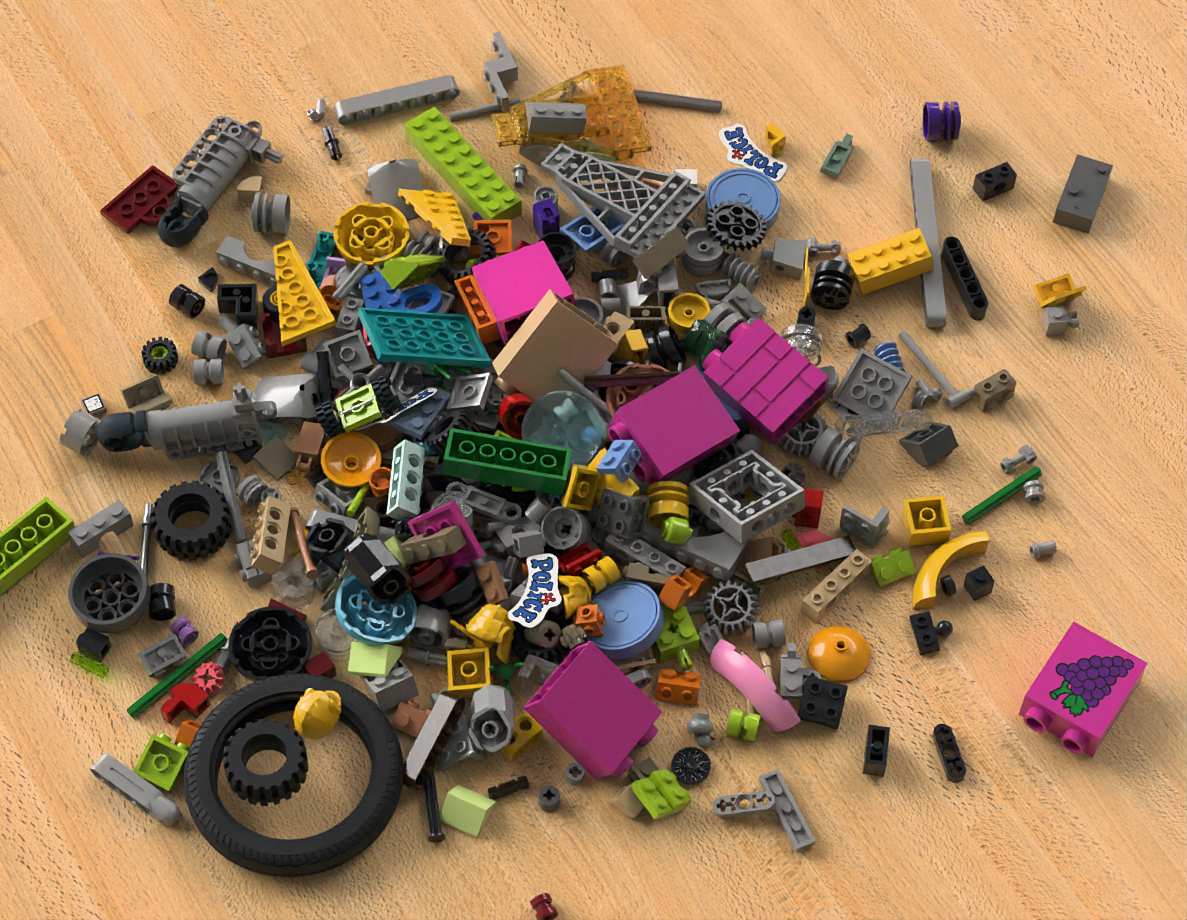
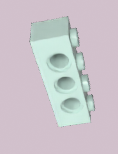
M406 439L394 447L387 515L397 520L404 517L416 518L420 513L419 503L422 495L421 483L424 477L425 448Z

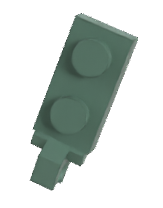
M846 133L842 142H835L821 166V173L836 179L838 178L853 150V146H851L853 142L852 135Z

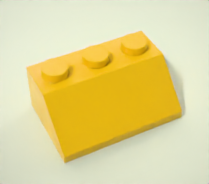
M605 448L602 449L587 467L597 470L596 468L607 453V450ZM602 474L594 499L600 505L603 488H609L631 497L639 496L640 488L630 477L625 482H620L616 474Z

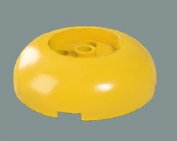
M363 202L351 206L339 216L335 223L334 242L339 253L347 261L356 266L360 262H364L365 265H368V268H373V265L385 263L391 258L397 259L402 255L409 241V225L405 216L397 208L382 202L381 204Z

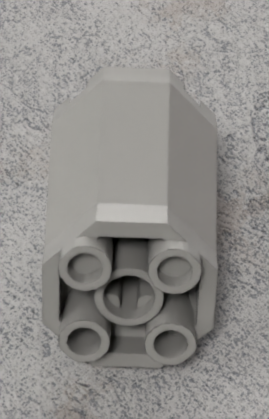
M489 684L473 694L470 707L471 727L469 728V735L479 749H486L494 753L511 742L514 729L513 714L515 703L506 688Z

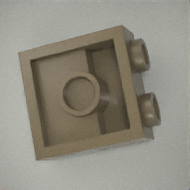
M629 562V566H625L623 571V581L643 583L650 587L657 597H659L668 577L662 574H649V566L643 563Z

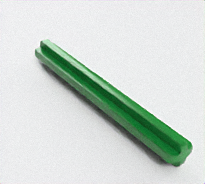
M1034 466L963 514L964 523L970 525L1023 489L1026 482L1041 477V469Z

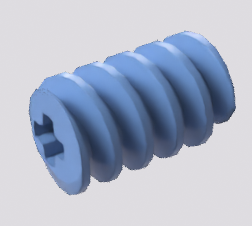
M886 342L875 347V356L905 372V369L902 368L903 363L901 362L899 351L896 349L897 344L895 342Z

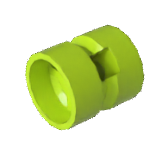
M732 708L726 735L733 737L742 735L743 739L755 742L761 715L754 713L745 715L744 711Z

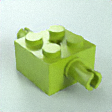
M660 601L665 616L664 626L659 637L652 644L660 663L677 658L682 671H686V666L690 670L694 667V664L689 654L699 651L700 638L685 605L676 610H669Z

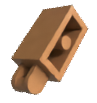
M307 421L303 423L294 449L296 470L311 472L312 467L320 464L323 448L330 439L326 436L323 427L319 423Z

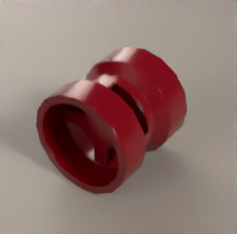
M549 893L537 895L530 901L532 909L536 910L537 920H553L558 916L557 909L552 905V898Z

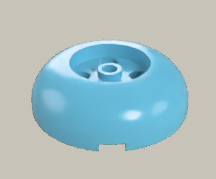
M354 575L343 581L336 595L335 610L340 625L348 635L365 645H394L400 642L413 629L417 616L416 602L411 593L405 595L396 604L384 602L385 605H379ZM361 601H366L368 605H362Z

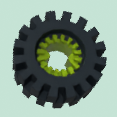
M158 337V340L152 338V342L149 340L146 342L147 346L143 345V350L141 351L145 368L149 369V372L152 373L154 370L155 374H158L159 371H161V374H165L164 370L170 372L171 367L173 369L176 367L175 363H178V353L176 345L172 340L169 341L166 337L164 340H162V337ZM157 354H163V358H157Z

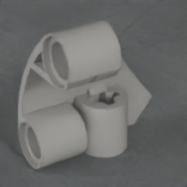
M638 271L637 281L616 286L615 280L612 278L600 280L599 305L603 311L602 326L608 316L611 317L615 311L626 316V306H641L656 289V277L650 276L645 279L640 271Z

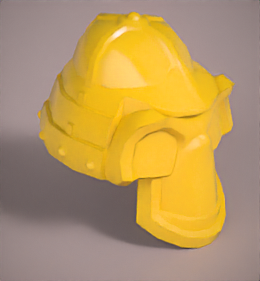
M558 575V591L561 595V602H563L565 621L574 619V616L577 615V607L586 606L591 603L592 589L583 577Z
M487 604L466 624V630L481 640L498 643L496 655L502 662L507 664L516 627L508 617L509 612L502 608L501 605Z
M312 688L307 689L295 707L293 716L295 730L303 735V737L313 740L327 736L334 729L342 711L339 694L335 691L323 692L315 691Z

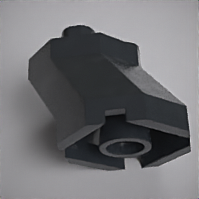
M328 518L325 519L326 523L320 524L318 522L314 524L306 538L312 554L339 575L345 559L344 550L354 541V532L345 525L344 521Z
M364 533L344 550V563L379 605H385L384 602L396 604L409 593L410 587L408 584L409 582L411 583V576L376 535Z

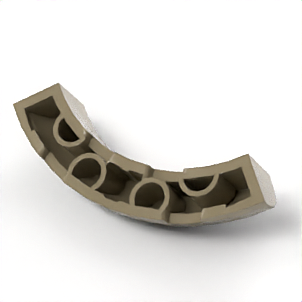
M368 506L356 521L353 535L354 541L364 533L379 536L380 518ZM344 561L339 572V578L335 577L321 597L320 610L329 614H336L335 600L341 584L346 578L348 579L354 575Z

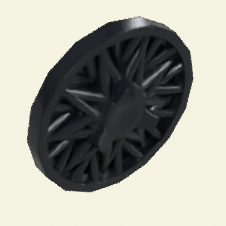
M686 747L674 755L671 762L672 772L680 782L698 784L708 777L711 771V761L703 750L696 747Z

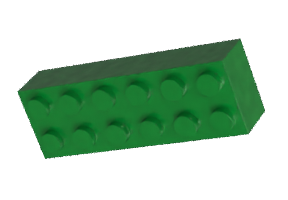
M450 428L442 475L563 495L571 449Z

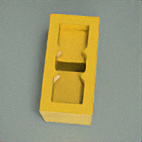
M527 712L515 716L511 738L514 743L508 744L499 751L512 763L543 738V727ZM528 727L530 730L523 731L521 728Z

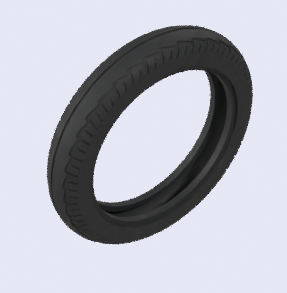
M284 674L268 677L251 683L228 696L211 711L200 725L191 742L186 758L184 772L186 802L191 817L202 836L219 854L232 863L252 872L275 877H302L319 874L352 860L365 851L384 831L400 799L403 786V755L396 732L386 715L369 697L356 688L339 680L314 674ZM309 688L323 692L335 691L341 698L342 711L339 715V721L347 725L358 735L371 759L369 784L359 804L348 817L333 828L301 839L271 838L255 833L241 825L226 810L218 795V773L229 738L231 736L235 737V731L239 728H246V724L249 722L254 724L258 720L276 713L294 711L300 697L304 696L305 691Z

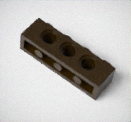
M444 491L422 493L418 516L429 512L438 505L446 504L447 499ZM389 496L364 498V510L367 506L373 509L380 518V526L395 528L398 520L387 514L382 515L387 512Z

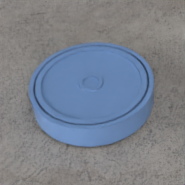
M749 168L730 169L717 175L707 188L705 200L706 214L710 212L711 207L714 208L716 203L720 205L721 201H724L727 204L728 200H731L735 204V201L738 200L740 205L745 202L746 207L752 205V210L758 209L757 215H763L762 220H766L765 226H767V229L778 218L781 201L780 191L775 182L762 172Z
M636 581L615 582L607 585L600 592L594 593L591 596L590 604H598L601 612L605 614L606 623L604 624L603 636L585 639L587 643L592 641L611 659L628 658L645 651L657 640L664 626V611L656 593L647 585Z

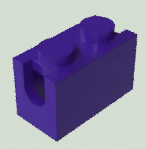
M551 198L533 204V227L539 238L548 233L560 232V214Z

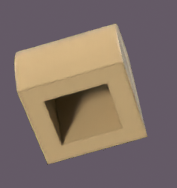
M262 176L246 178L239 184L237 188L239 201L254 202L255 193L258 192L263 195Z
M631 784L623 786L609 803L622 814L635 818L645 806L630 788Z

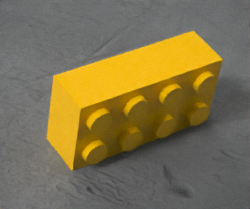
M920 228L848 253L849 262L855 271V278L862 295L934 270L932 256Z

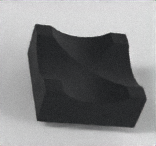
M807 676L798 711L801 721L813 722L838 730L848 686Z

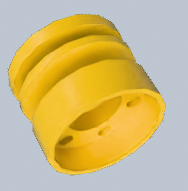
M660 481L646 488V494L650 497L646 515L648 523L661 529L663 521L669 517L682 518L689 522V508L687 506L689 503V490L685 484L675 481Z

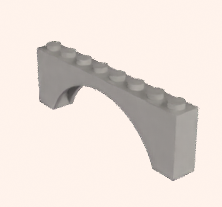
M595 499L591 511L583 510L585 516L592 522H597L600 507ZM645 521L643 536L637 537L660 552L724 581L731 578L748 551L751 540L749 539L741 544L725 531L712 536L691 537L690 540L687 539L685 544L676 545L665 542L661 536V530Z

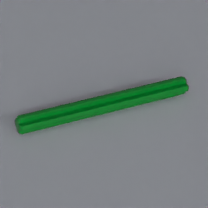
M220 633L127 708L129 716L133 719L139 716L226 644L227 637Z

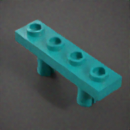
M324 231L317 234L318 240L310 261L305 266L318 289L327 268L326 259L327 257H333L336 250L334 233Z

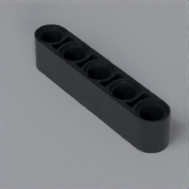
M947 237L943 243L942 258L969 316L974 320H982L987 312V297L961 242L956 237Z

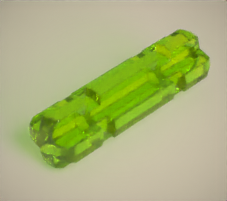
M784 530L781 537L784 542H787L788 549H791V551L801 549L802 547L796 537H793L792 530Z
M74 652L71 655V663L77 666L80 665L81 668L93 674L97 673V676L105 678L109 673L107 666L99 665V662L87 656H82L83 654L79 652Z

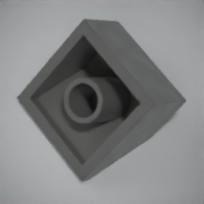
M930 421L899 440L902 447L917 463L927 466L935 464L937 459L951 454L953 449L958 447L950 425Z

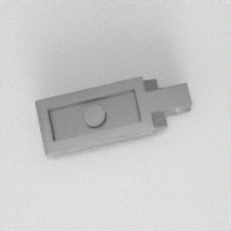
M787 643V654H782L780 661V696L783 699L801 700L802 659L801 655H796V643Z

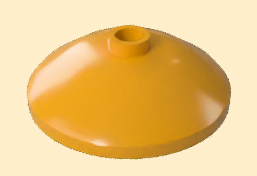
M357 432L341 433L330 439L324 446L321 454V466L326 477L333 483L347 488L360 487L369 483V475L374 469L381 467V453L377 444L370 437ZM350 464L355 465L353 468L348 467Z
M835 625L826 627L814 635L809 644L808 657L812 668L818 671L821 677L833 682H848L860 677L866 671L870 662L871 652L868 642L858 631L847 626ZM838 645H841V646H843L844 648L840 649V648H838L837 646H838Z

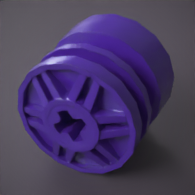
M944 101L942 110H940L938 102H925L923 107V133L925 140H939L941 132L944 140H949L950 136L952 140H957L961 128V114L958 102L951 101L949 106V103Z

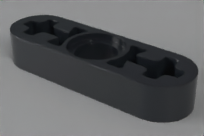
M938 724L932 734L936 750L947 779L953 783H959L965 777V764L951 727L946 724ZM940 731H942L943 734H946V737H945L946 743H944V744H943L944 740H943L942 735H939V732H940ZM951 749L954 751L955 756L946 757L943 751ZM953 763H955L956 771H960L959 775H956L955 772L952 773Z

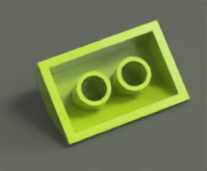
M410 254L407 257L400 256L397 259L391 258L384 263L385 267L380 273L393 290L423 283L446 259L441 256Z

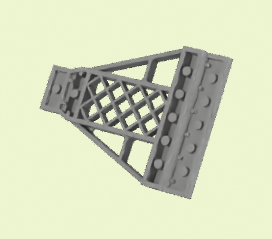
M562 143L540 164V170L555 177V184L607 241L616 249L633 258L638 256L666 232L677 226L679 227L704 200L706 192L690 185V178L676 171L673 174L603 161L587 153L576 151ZM647 178L664 183L656 190L644 184L641 180ZM601 179L602 182L593 183V180ZM588 180L589 183L580 184V181ZM617 187L618 190L609 191L608 188ZM603 188H604L605 191H604V192H596L595 189H603ZM633 195L634 199H625L624 196ZM611 197H620L621 200L612 201ZM584 202L603 212L596 217ZM636 205V208L628 209L627 206ZM607 216H612L625 223L624 227L615 236L602 223Z

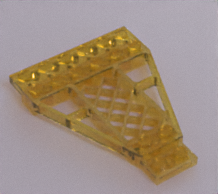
M624 65L589 69L509 107V112L491 114V122L499 147L510 145L557 147L562 143L576 151L612 156L615 161L632 159L634 153L649 152L652 149ZM588 79L593 94L573 96L570 92V87ZM561 91H565L567 96L565 98L545 100ZM526 102L580 103L585 105L586 110L589 108L595 111V113L592 115L586 111V116L589 120L585 124L583 134L529 132L525 104ZM607 136L610 147L587 144L586 138ZM579 139H580V140H581V143H580V142H574V141H571V140H579Z

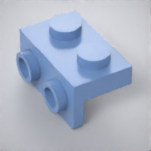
M614 440L596 469L599 474H616L620 482H625L642 457V453L634 440Z

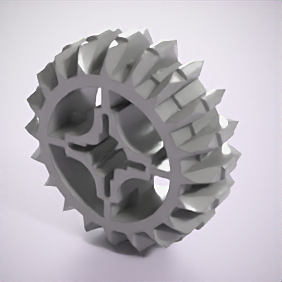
M817 414L813 415L806 424L799 421L778 442L779 447H783L784 452L790 451L791 456L795 453L798 458L801 455H805L807 458L811 454L818 438L828 428L825 419H821V415Z
M727 580L726 586L720 582L719 589L713 586L714 594L708 592L707 596L709 599L704 601L705 605L708 606L704 608V612L707 613V621H711L710 625L716 624L719 631L724 628L725 635H728L729 630H732L733 635H736V629H740V632L743 633L744 626L750 629L751 624L749 621L756 622V618L753 615H759V610L755 608L760 606L759 602L755 601L758 599L757 595L752 594L753 589L751 587L746 589V583L739 586L738 580L734 582V585L731 584L730 580ZM734 593L730 598L723 597L726 594ZM742 596L748 601L747 612L739 606ZM717 603L724 609L721 619L715 613ZM733 605H735V607H736L735 609H734V608H731L730 610L728 609V606H731V607H732ZM733 617H740L737 621L728 622Z

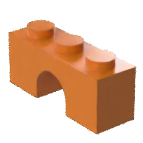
M692 566L686 569L681 577L676 574L668 578L658 599L666 608L676 610L700 596L709 576Z

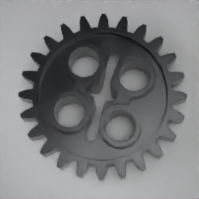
M728 200L727 204L724 201H721L720 205L716 203L714 208L711 207L710 212H708L705 225H707L706 231H710L709 237H714V242L720 241L719 246L727 245V250L733 247L734 251L740 248L742 252H744L745 247L750 251L752 246L757 248L758 244L762 243L766 235L767 226H765L766 220H762L763 215H757L758 209L752 210V205L746 207L745 202L740 205L738 200L735 201V204L731 200Z

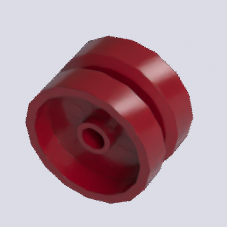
M444 556L417 562L407 571L412 578L411 583L409 582L408 585L416 588L414 593L420 602L431 601L440 596L457 581L458 576L453 568L446 567L448 562Z

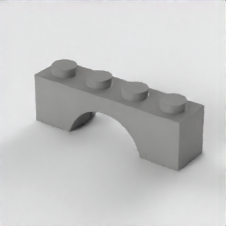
M227 235L216 251L218 263L223 267L234 269L240 274H246L258 281H264L271 286H276L274 258L267 261L253 260L246 255L243 241Z

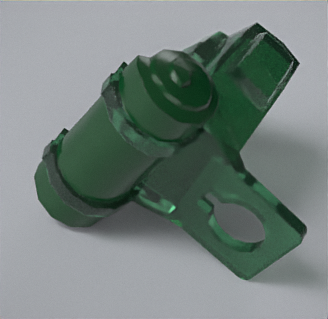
M704 319L695 320L688 330L683 345L686 346L689 352L699 357L697 365L702 371H705L702 364L706 357L715 349L723 353L732 342L728 339L729 337L725 332L715 330V326Z

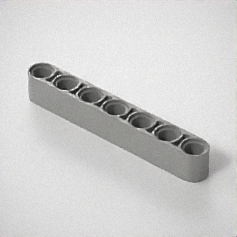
M446 75L341 100L335 103L334 110L339 123L347 125L451 100L458 97L460 91L454 76Z

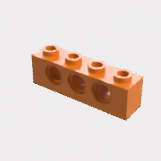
M473 275L455 280L454 283L458 297L482 344L485 345L500 339L496 321Z

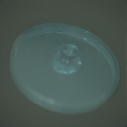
M555 391L541 396L528 408L522 422L523 441L571 449L568 471L572 463L578 465L587 464L595 456L601 444L603 429L597 410L586 398L573 392Z

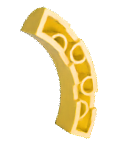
M975 531L954 537L932 552L916 577L912 595L913 609L933 608L936 598V582L953 561L960 557L986 553L989 542L987 531Z

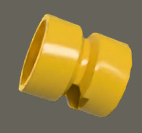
M609 556L597 561V566L591 565L582 571L583 578L588 582L594 593L605 589L607 584L611 585L621 579L618 567Z

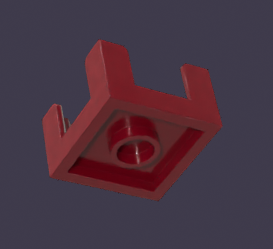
M270 313L260 314L269 359L307 352L306 338L282 347L280 320L271 322Z

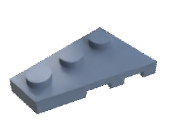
M434 386L432 388L437 389L435 394L387 421V425L422 440L449 403L451 394Z

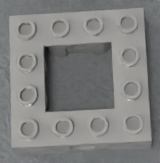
M753 450L689 484L690 503L741 544L805 508V490ZM749 486L763 496L757 501L750 502V505L742 509L740 503L731 498V496Z

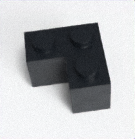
M218 284L217 303L219 313H236L237 325L246 324L257 329L259 301L257 284Z

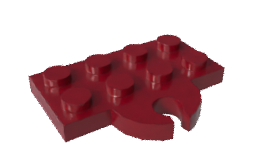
M152 165L103 207L100 213L127 234L140 223L156 226L162 217L157 215V213L160 211L166 212L172 205L170 197L176 192L179 184Z

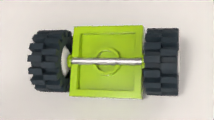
M385 374L372 380L370 384L335 399L337 408L331 400L315 406V411L324 433H326L329 439H332L336 435L345 433V431L347 433L382 417L380 407L385 413H389L400 408L401 404L393 383Z

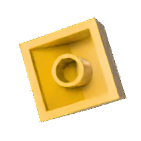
M572 463L568 471L564 494L560 500L562 506L591 511L602 474H599L595 469Z

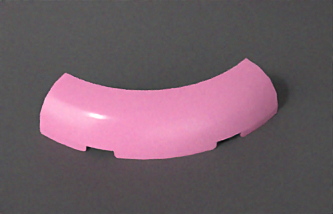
M723 639L714 646L710 662L713 670L729 680L752 703L773 732L785 731L801 721L790 703L775 692L777 690L776 685L748 656H741L735 652V646Z

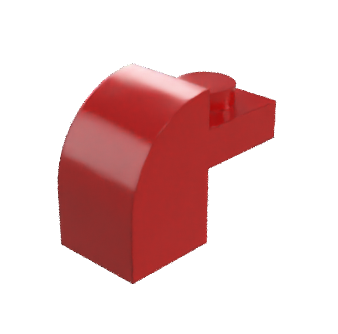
M184 683L176 685L169 690L172 699L167 700L163 704L161 713L163 719L169 724L183 710L197 719L211 705L209 695L193 684Z

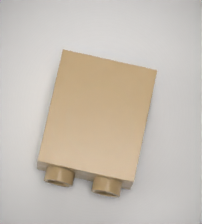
M549 289L492 364L498 375L495 384L508 395L516 394L519 390L531 397L539 408L542 417L549 411L556 415L553 411L555 406H562L563 400L567 397L574 402L580 395V392L557 375L560 369L563 368L584 385V377L595 375L619 344L611 331Z

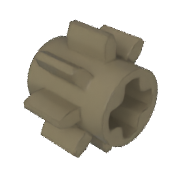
M572 624L561 631L563 636L559 639L563 647H570L573 650L575 647L585 644L583 638L587 636L581 626L576 627L575 624Z

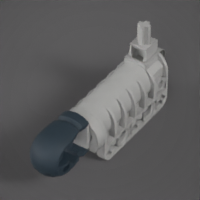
M217 116L176 166L172 175L174 182L179 184L176 190L177 198L158 222V234L163 243L175 248L187 245L199 232L201 226L208 220L209 209L247 161L251 163L253 160L264 163L268 159L277 164L282 163L284 155L272 150L271 142L260 138L262 136V125L258 121H250L245 125L227 116ZM210 135L217 136L214 140L207 139ZM189 161H196V162H197V163H196L195 165H193V166L187 165V163H188ZM185 212L192 217L189 219L188 217L181 214Z
M237 383V386L233 387V397H231L232 400L230 401L218 400L217 403L207 404L205 402L197 406L173 407L171 410L163 411L160 409L148 411V413L145 410L136 411L135 414L124 412L108 415L98 424L97 437L99 443L111 452H123L138 449L140 446H152L154 451L164 449L166 456L172 460L217 454L219 451H237L245 448L243 441H245L247 447L253 446L252 440L257 441V444H263L260 420L275 417L277 415V406L273 401L258 402L255 392H252L251 389H246L245 385Z

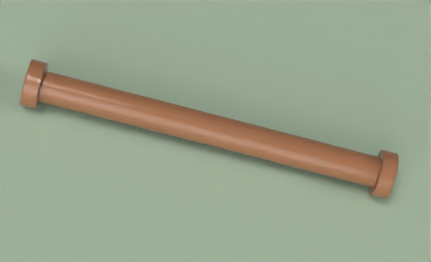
M291 507L289 518L291 519L305 563L306 577L314 579L318 576V570L314 567L298 517L299 511L296 507Z

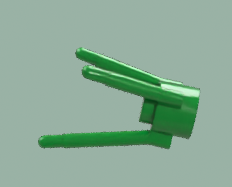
M426 364V367L431 371L430 374H442L448 380H452V377L445 372L446 365ZM448 365L468 375L471 374V371L461 366ZM443 383V390L450 393L447 386Z
M502 662L499 665L494 664L489 667V670L497 671L498 676L504 680L505 688L511 695L509 679L514 674L513 668L522 667L524 663L512 662L510 664L508 662L505 664Z

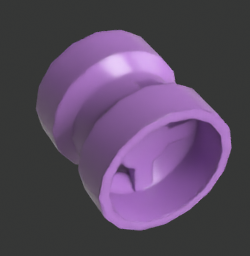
M186 616L178 618L170 627L171 632L179 637V641L184 646L191 644L199 636V631L196 627L191 626V622Z

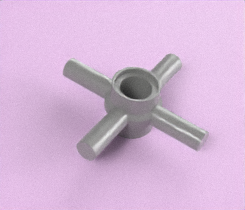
M343 363L337 368L350 380V390L344 395L362 388L356 386L357 384H364L365 386L370 384L372 380L385 370L381 364L367 375L364 373L354 374Z

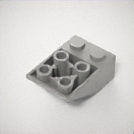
M398 658L386 677L359 675L373 702L383 712L399 705L400 702H405L419 695L412 673L400 658Z

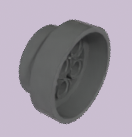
M114 553L93 557L82 564L72 576L68 588L69 602L78 620L85 627L101 633H118L134 626L147 610L151 597L149 582L140 565L130 557Z

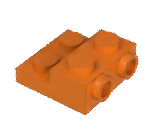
M511 219L474 220V227L470 228H473L474 231L479 229L481 232H484L494 244L495 252L498 256L512 252ZM471 245L470 255H474V258H479L481 248L477 245Z

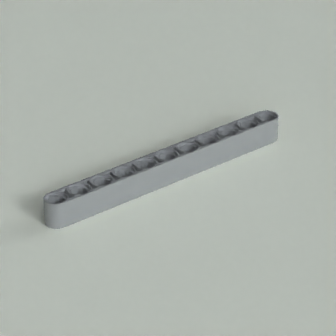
M910 159L909 171L915 229L920 228L934 264V270L920 274L925 326L945 327L946 307L930 159Z

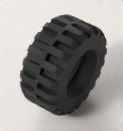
M184 481L181 482V485L176 486L174 484L170 486V490H164L160 494L161 498L156 499L154 502L155 507L151 511L155 538L160 547L172 557L177 555L178 559L182 560L186 558L196 560L197 557H202L203 559L208 557L207 554L216 553L218 547H223L226 543L225 538L227 539L230 535L231 518L226 498L216 487L211 488L210 484L205 482L199 484V481H192V483ZM190 511H200L210 516L205 524L192 530H183L173 525L179 516Z
M260 719L255 724L252 722L247 723L246 728H239L235 731L236 736L229 738L228 746L224 749V769L231 789L234 793H238V797L242 800L248 798L249 803L256 805L257 802H260L261 806H268V803L271 802L277 805L284 798L286 801L292 798L291 793H297L301 789L300 783H305L309 767L306 748L302 737L298 735L294 728L289 729V724L285 722L278 724L277 720L270 719V722ZM263 750H275L286 757L284 765L272 774L257 775L246 768L248 760L254 754Z

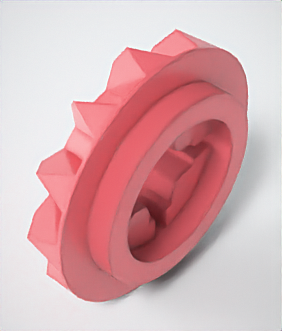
M202 663L199 668L195 669V674L192 676L193 685H196L208 695H213L224 684V671L215 663ZM209 673V675L215 679L208 680V682L206 683V681H204L201 678L207 677Z

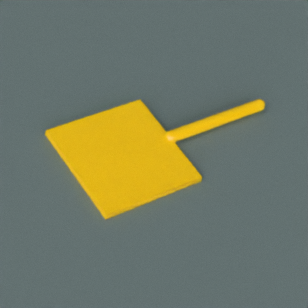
M805 247L803 307L807 305L809 296L810 267L808 266V247Z

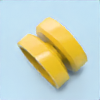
M683 293L672 299L668 307L667 323L673 327L679 340L687 338L686 340L697 342L702 339L698 333L702 321L711 311L709 303L705 298L694 293Z

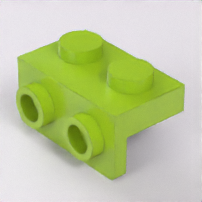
M899 547L890 550V555L883 557L881 554L871 558V570L877 587L916 573L909 550H901Z

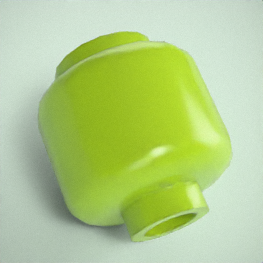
M669 517L662 523L661 536L667 543L683 545L687 539H691L692 528H690L689 522L686 519Z

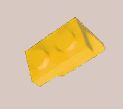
M1069 273L1033 286L1041 307L1046 305L1054 307L1062 302L1074 300L1082 296V291L1087 289L1086 285L1075 289Z

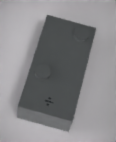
M1077 154L1056 208L1053 223L1089 234L1108 184L1113 165Z

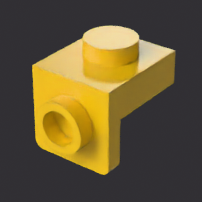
M772 123L767 125L765 139L770 142L769 154L773 156L776 153L782 152L785 148L786 135Z

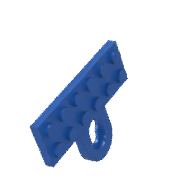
M380 271L359 279L366 308L436 313L443 305V295L440 289L433 284H422L402 291V288L393 290ZM414 300H430L424 306L416 309H407L408 304Z

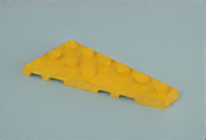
M399 189L398 196L406 198L405 202L408 205H413L414 211L426 222H431L432 228L440 230V235L451 245L470 247L471 238L454 195L449 192L434 193L431 190Z
M289 240L274 246L279 323L283 347L335 326L336 322L292 241Z

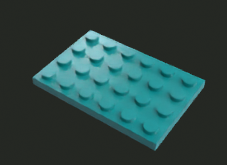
M359 308L358 316L379 361L437 364L441 366H470L476 368L490 367L491 359L468 315Z

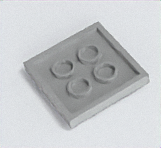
M861 348L832 400L884 428L913 376Z

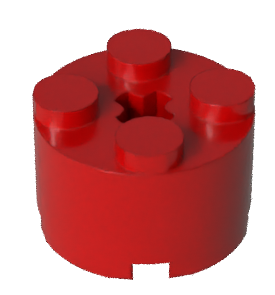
M521 393L507 395L499 406V421L511 437L526 439L540 428L542 415L534 400L528 395Z

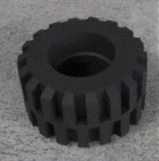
M464 409L455 410L442 418L431 430L427 438V445L443 461L450 428L480 432V426Z

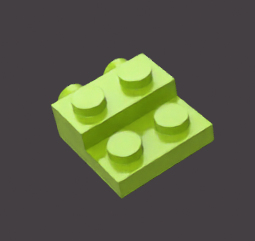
M162 733L159 736L152 734L133 772L172 792L181 772H185L186 758L190 747L180 742L178 745L171 743L172 738Z
M667 768L654 771L648 778L634 781L630 786L654 819L682 812L691 801L689 792L681 788L677 782L676 775L670 773Z

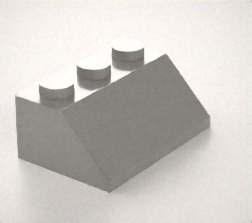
M526 102L529 132L584 133L587 120L584 104Z

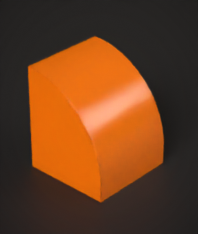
M191 719L181 722L174 744L178 745L180 742L190 747L201 723Z

